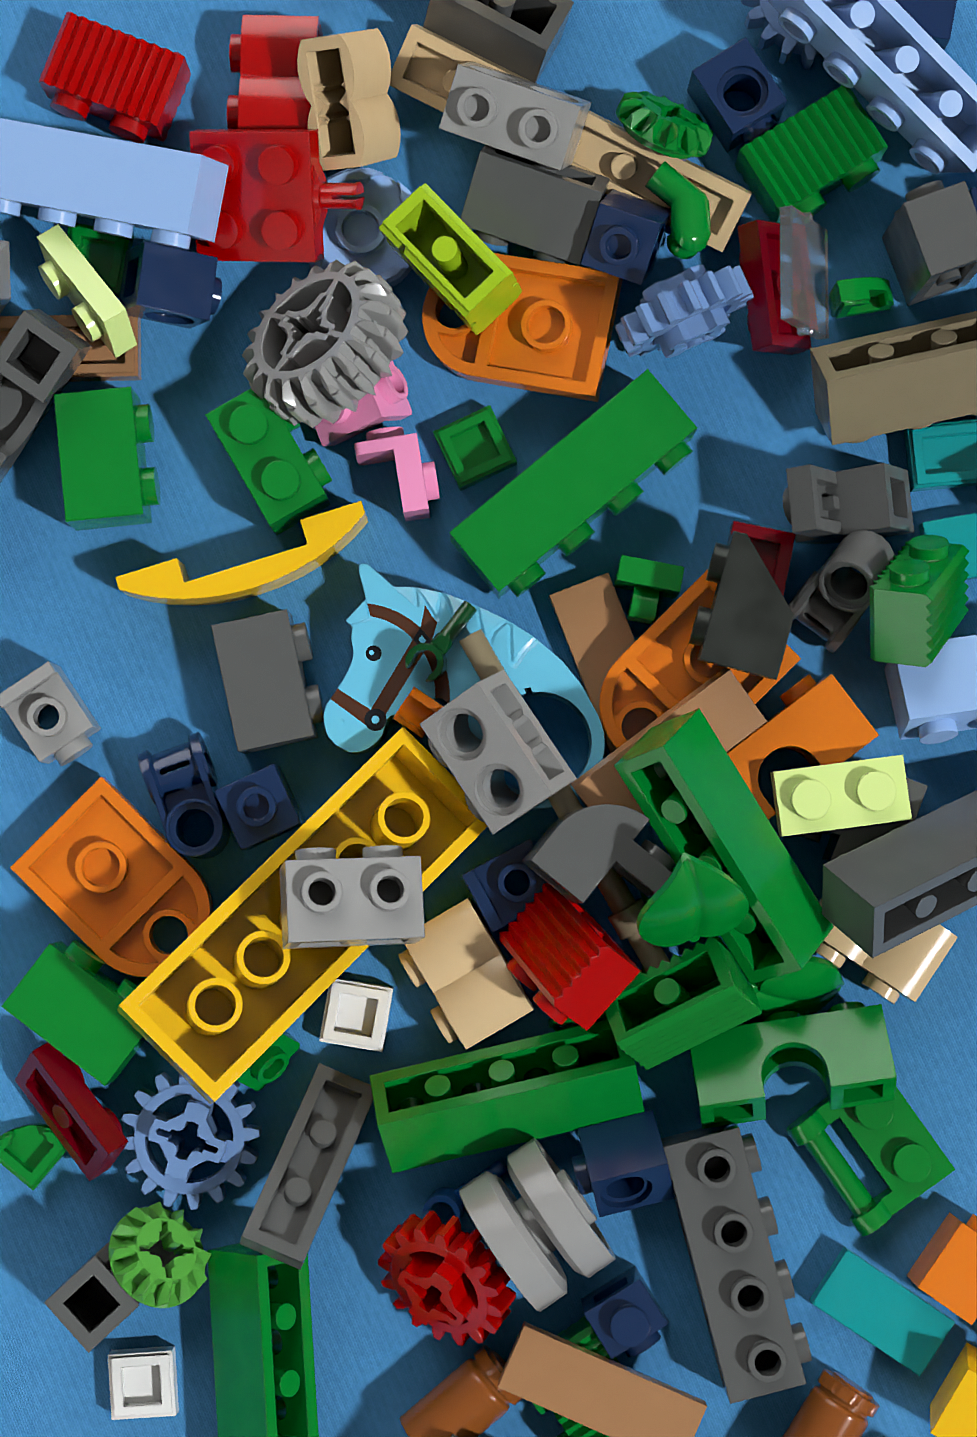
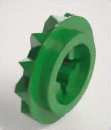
M648 91L625 93L616 109V116L623 124L626 132L651 150L678 159L702 157L708 153L712 143L713 131L708 124L703 122L699 114L690 112L684 108L683 104L674 103L666 96L658 97Z

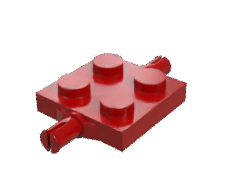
M198 129L189 131L191 153L201 154L229 165L215 243L196 239L197 253L217 257L218 261L318 262L324 259L323 224L328 209L361 210L363 208L365 197L341 196L364 193V187L361 182H326V176L319 160L318 129Z

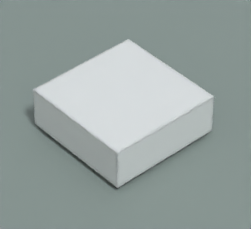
M337 978L328 987L319 1041L382 1052L394 987Z
M175 1346L119 1349L109 1352L111 1420L177 1415L179 1402Z

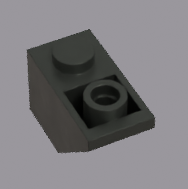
M733 531L728 545L717 542L715 544L706 580L717 583L711 609L703 606L698 607L689 644L700 646L697 658L699 661L777 680L794 614L748 535Z

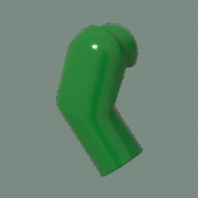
M664 161L645 187L671 207V234L666 238L669 251L677 258L691 259L698 252L706 248L711 236L710 203L703 191Z

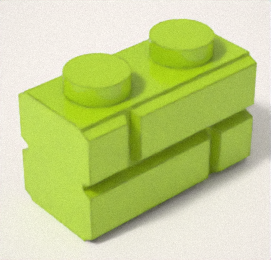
M426 183L419 186L379 227L391 248L451 310L455 311L457 316L475 335L483 332L522 293V289L513 272Z

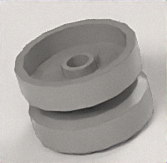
M532 1138L507 1156L508 1173L521 1194L519 1199L514 1196L501 1178L487 1171L459 1189V1195L475 1226L507 1275L533 1308L541 1312L567 1294L566 1275L553 1251L557 1249L575 1272L588 1278L613 1262L616 1258L595 1222L597 1220L596 1215L584 1196L579 1192L576 1184L564 1169L560 1170L539 1141Z

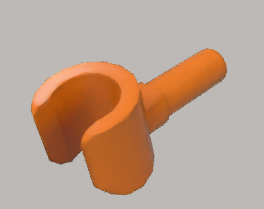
M413 687L392 719L423 738L426 733L420 726V723L444 706L416 687Z

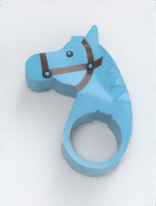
M366 564L359 565V575L366 599L346 620L352 628L353 659L346 676L327 703L324 711L325 730L327 736L335 745L353 755H362L377 748L384 740L389 724L393 720L392 718L413 687H416L436 702L448 704L471 686L481 681L459 641L482 629L508 677L521 696L526 694V692H530L532 697L544 696L554 698L568 705L580 717L586 728L589 740L588 758L580 776L603 760L605 739L602 724L585 689L563 661L535 637L508 620L470 603L477 611L452 642L453 645L445 654L447 669L444 675L436 681L425 682L437 667L436 656L431 651L421 652L416 662L407 669L405 658L408 651L420 643H430L436 634L441 632L464 600L421 588L393 587L370 566ZM469 715L468 724L471 732L482 740L483 733L479 722ZM507 784L514 793L520 794V791ZM547 799L533 809H549L553 807Z

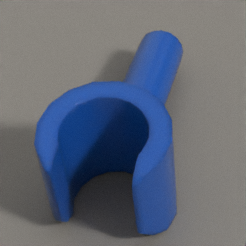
M497 1160L466 1184L485 1171L495 1174L499 1178L505 1175L507 1171L501 1162ZM463 1183L456 1189L442 1187L435 1190L426 1201L423 1213L429 1210L433 1204L445 1202L452 1207L454 1216L459 1217V1220H461L465 1206L459 1195V1189L466 1184ZM448 1218V1219H447L446 1221H444L442 1224H445V1225H446V1223H447L451 1218Z

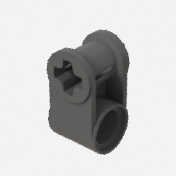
M858 530L851 532L843 538L821 568L809 576L788 604L794 614L793 619H797L826 641L825 649L832 654L847 638L870 605L869 586L874 585V580H878V575H882V570H886V565H890V561L894 560V552L890 544L882 536L872 531Z

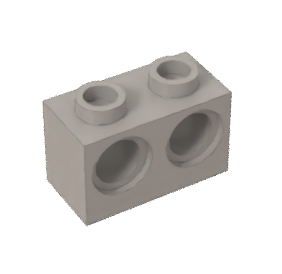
M472 61L457 65L439 129L562 170L573 162L592 102Z
M504 670L477 682L420 723V726L429 738V747L434 757L442 765L449 768L465 792V800L470 811L480 821L485 822L492 834L511 824L577 779ZM469 715L479 722L483 733L482 740L471 732L468 724ZM505 770L513 774L517 779L520 794L514 793L507 786L504 777Z

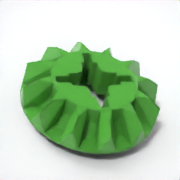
M160 1201L148 1207H135L116 1224L110 1237L108 1255L114 1277L130 1297L144 1305L154 1308H171L186 1302L208 1279L205 1276V1267L211 1253L203 1249L200 1240L203 1228H193L184 1219V1209L170 1211L163 1208ZM159 1239L162 1240L164 1250L174 1252V1255H179L166 1264L165 1267H162V1261L159 1256L150 1255L149 1251H143L150 1249Z

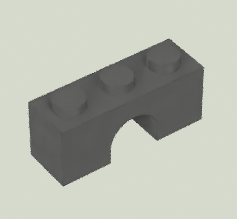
M40 309L24 310L0 346V483L54 404V394L62 392L92 347V345Z

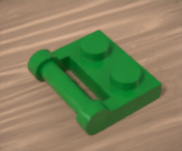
M897 1087L895 1101L830 1110L829 1100L826 1097L786 1128V1132L796 1146L804 1145L850 1209L852 1216L849 1220L862 1237L882 1227L893 1214L955 1171L953 1165ZM838 1118L888 1187L874 1198L825 1131L827 1126Z

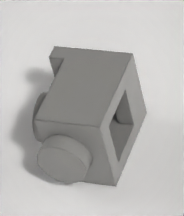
M49 661L0 693V707L5 709L39 762L50 764L57 760L60 766L72 762L93 746L89 737L101 730V727L62 668ZM52 705L58 710L59 720L53 728L45 730L40 726L38 716L44 707Z

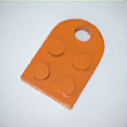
M494 253L513 272L522 289V293L478 335H475L466 324L457 328H449L440 323V311L445 303L429 288L422 311L424 334L436 357L451 372L475 382L598 402L623 281L622 278L593 268Z
M708 569L617 659L608 671L601 687L599 708L604 730L616 748H619L628 741L622 733V721L629 711L635 708H647L659 718L723 668H726L697 660L700 646L689 644L698 607L703 606L711 609L717 583L706 580ZM786 644L777 680L733 669L730 670L754 704H756L801 658Z
M100 777L10 867L101 960L113 969L132 976L148 977L171 954L160 950L153 939V929L161 918L173 916L180 919L185 924L189 937L213 913L211 894L200 872L181 853L175 850L169 841L105 777Z

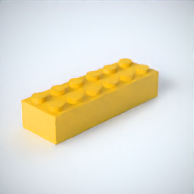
M403 726L119 1004L117 1011L209 1104L214 1103L369 947L346 946L283 949L279 869L284 861L295 860V851L304 848H335L336 859L363 858L362 849L365 847L380 845L402 846L403 856H421L422 889L424 891L487 828V825L476 818L470 811L465 800V792L455 777Z

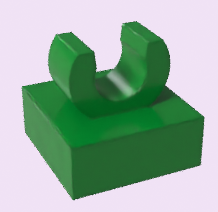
M621 555L617 566L614 587L632 591L627 620L652 625L656 615L659 596L675 599L680 593L685 567Z

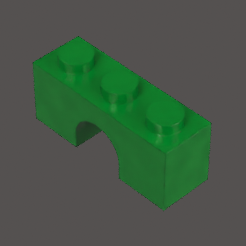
M844 1002L832 1006L825 1013L801 1016L800 1013L794 1011L778 1012L769 1015L763 1022L738 1025L689 1049L702 1129L766 1120L764 1086L772 1074L790 1066L807 1068L821 1078L827 1090L830 1110L895 1101L897 1075L882 1004L865 1006L861 1002Z

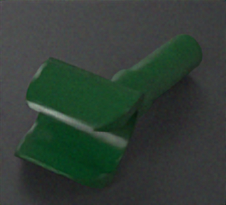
M464 601L441 632L437 633L430 643H420L408 651L405 658L406 668L409 669L416 662L421 652L431 651L437 658V667L425 682H433L440 679L447 669L445 654L477 610L470 603Z

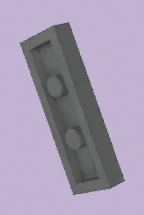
M318 1064L241 1236V1245L301 1270L373 1103L370 1084L323 1064Z

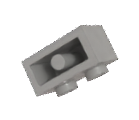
M397 845L365 847L362 849L363 858L336 859L335 848L317 847L296 850L295 860H285L279 869L283 949L416 944L425 937L421 856H403L402 846Z

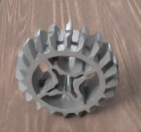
M336 259L325 270L315 265L311 268L308 277L303 280L294 276L291 287L283 294L275 293L276 301L270 309L259 312L262 319L260 325L251 329L247 334L252 344L242 354L247 362L243 375L249 381L251 389L260 398L267 400L273 412L294 426L303 422L313 428L323 418L334 424L342 410L347 408L356 412L358 401L367 393L376 396L374 386L381 378L392 376L389 368L390 362L401 357L404 353L399 342L409 332L403 323L406 312L402 308L400 300L392 292V287L380 275H375L370 269L362 267L356 261L344 265Z

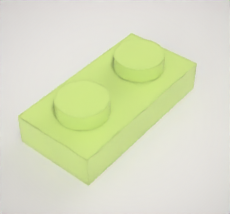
M59 224L38 235L37 240L45 259V263L38 266L39 272L50 291L58 300L67 295L75 305L71 311L85 336L91 342L100 338L115 358L137 346L125 307Z
M903 755L770 772L779 837L912 820Z

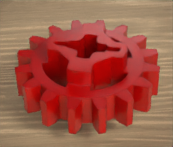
M429 1211L422 1220L413 1213L409 1215L402 1225L399 1224L382 1245L385 1252L378 1259V1265L388 1271L381 1281L382 1286L396 1290L399 1294L393 1303L396 1309L408 1307V1312L412 1315L411 1324L415 1327L422 1324L431 1325L435 1339L440 1341L444 1334L449 1332L458 1346H463L470 1337L478 1344L483 1343L490 1333H496L511 1312L508 1307L516 1298V1292L506 1286L511 1280L503 1267H497L495 1263L496 1257L490 1248H484L485 1245L481 1242L482 1235L478 1229L471 1231V1233L461 1231L459 1217L454 1215L445 1225L442 1224L435 1211Z

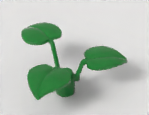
M683 853L677 865L671 870L672 874L650 899L640 892L645 905L637 917L638 933L643 940L660 947H673L687 941L694 943L700 939V936L706 939L712 937L717 939L729 951L720 935L730 932L745 919L749 911L747 896L737 882L723 871L694 856ZM812 956L802 970L752 984L761 1006L762 1014L746 1021V1023L763 1022L769 1015L783 1011L798 1012L801 1016L817 1013L838 994L841 986L845 984L837 966L831 961ZM642 966L641 973L647 974ZM604 1012L596 1022L608 1019L606 1013ZM551 1018L548 1020L549 1027L555 1031L580 1026L570 1018L563 1025L558 1024Z

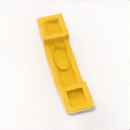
M358 501L301 519L300 522L307 541L306 545L191 581L189 580L185 565L175 558L115 577L119 590L129 597L167 605H212L261 595L305 576L338 554L368 523L362 501Z

